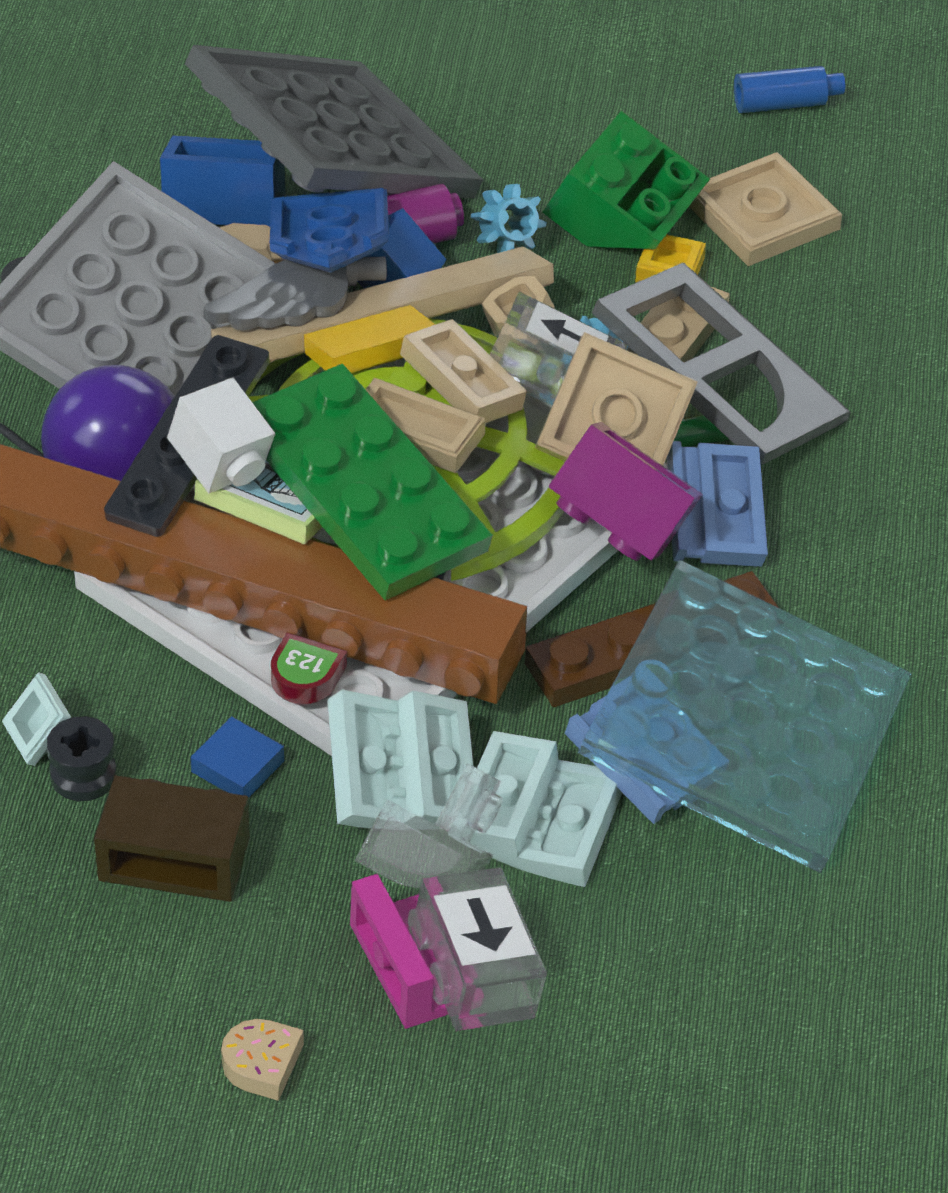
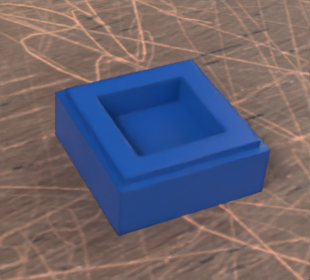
M232 716L190 757L192 773L226 792L246 795L248 798L285 761L283 745Z

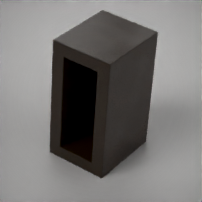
M115 775L94 837L98 881L232 902L250 840L248 796L233 794L220 789L207 790L163 783L155 779H136Z

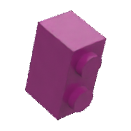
M602 422L589 426L548 486L560 495L556 504L564 512L586 525L591 518L612 532L607 539L608 542L621 553L635 561H639L642 555L651 561L659 557L703 496L701 492Z

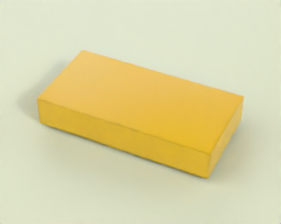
M407 305L304 334L305 354L324 370L343 363L351 373L402 359L403 357L400 355L404 335L436 324L413 306Z

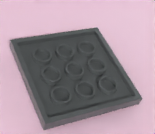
M193 45L185 65L202 81V88L209 94L219 98L232 112L231 117L233 120L248 128L262 142V149L270 156L279 159L293 174V181L306 190L319 193L323 192L324 189L354 191L384 188L387 189L389 194H399L414 189L444 184L450 193L455 192L460 198H475L483 182V179L360 61Z

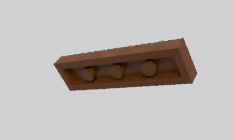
M753 571L526 646L525 665L554 708L622 685L637 676L642 678L680 664L684 654L695 647L715 645L727 649L777 632L781 629L783 613Z

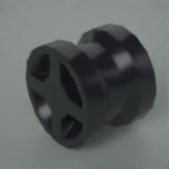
M87 716L66 719L52 728L47 737L48 758L51 761L50 780L55 791L64 798L77 802L91 801L105 795L110 790L116 775V762L113 757L114 738L110 728L99 719Z

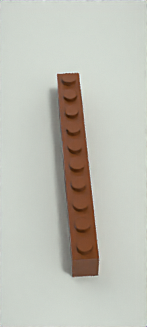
M0 444V548L35 558L45 564L57 565L89 575L105 583H114L146 593L162 601H171L203 611L222 620H231L260 629L279 638H284L286 632L339 648L347 651V658L392 671L399 676L415 678L452 690L463 696H472L494 704L498 703L525 651L527 606L438 578L425 581L385 601L340 548L311 539L306 544H302L236 516L187 501L182 503L164 534L155 537L106 520L104 507L119 485V480Z

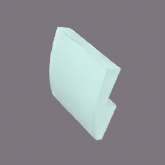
M343 689L327 699L337 824L383 830L451 831V826L474 776L467 701L418 691H411L399 700H393Z
M493 731L451 826L452 837L495 860L517 869L585 887L622 792L617 788V784L609 779L597 766L559 760L556 741Z

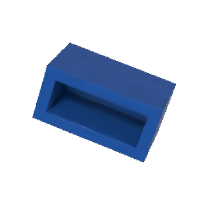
M172 136L160 157L161 189L163 193L212 224L229 225L238 223L270 226L272 199L286 197L285 166L279 159L270 156L262 149L261 141Z

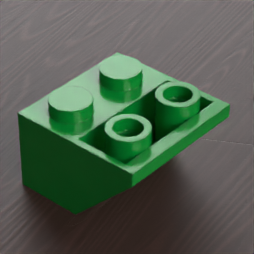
M620 111L570 170L542 213L587 247L656 249L706 186L710 178L623 111Z

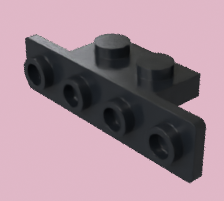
M215 335L211 339L106 503L104 513L107 521L155 537L164 534L197 480V477L167 438L179 398L232 377L249 397L270 363L268 350L221 335Z

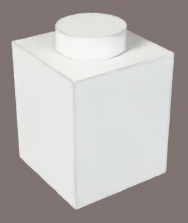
M232 377L180 397L167 438L209 494L232 484L234 486H243L257 478L265 468V461L275 432Z

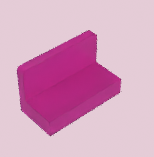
M378 874L352 882L350 926L405 1029L474 1006L480 1002L481 990L467 965L462 966L449 932L427 894L421 893L393 902Z

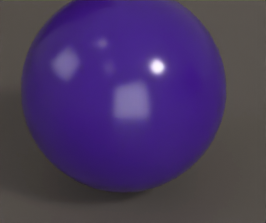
M104 365L86 370L66 382L52 398L46 410L41 429L43 456L47 459L121 481L175 395L159 379L150 373L134 367Z

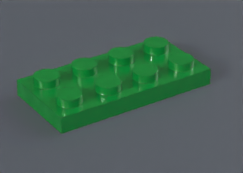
M343 363L252 402L275 432L266 461L385 601L488 552L493 534Z

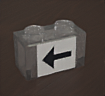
M519 291L495 338L489 355L527 390V394L549 405H553L584 332L624 350L627 349L628 344Z
M502 868L423 878L417 906L415 909H411L408 914V930L419 951H424L430 971L434 977L433 998L438 1005L445 1004L455 1031L534 1019L547 972Z

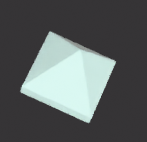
M37 673L2 722L25 762L35 766L47 753V737L52 728L61 721L71 718L47 676Z

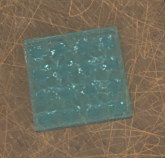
M679 560L589 728L578 753L625 777L627 775L647 784L653 791L821 873L834 849L912 673Z

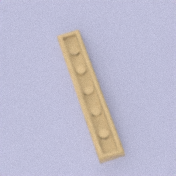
M519 247L350 292L344 306L334 316L322 318L315 316L302 326L282 324L274 328L256 327L241 331L232 328L231 325L211 329V336L213 338L215 335H221L266 349L269 352L270 362L305 353L304 334L411 305L429 319L480 305L494 289L515 277L535 276L543 287L550 286V284L554 283L553 263L525 247Z

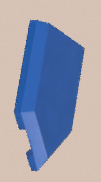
M376 188L276 197L272 199L270 251L285 260L332 273L378 251L389 241L387 189Z

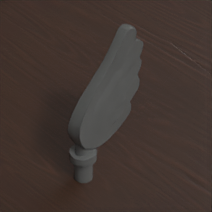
M364 257L332 273L289 260H283L269 267L238 289L206 303L203 311L204 319L212 324L230 323L232 328L243 331L256 327L274 328L282 324L302 326L315 316L321 318L334 316L347 300L348 286H357V281L386 280V258Z

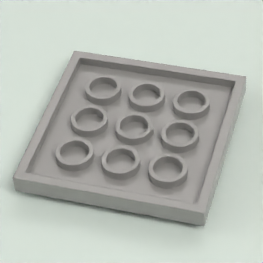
M113 161L0 284V351L59 389L76 375L94 367L124 365L150 373L176 395L211 341V329L230 325V323H208L204 319L203 313L206 303L238 289L276 263Z

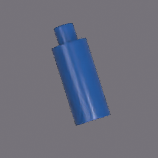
M823 66L736 74L734 79V97L739 113L826 105L828 96L845 93L843 73L826 74Z

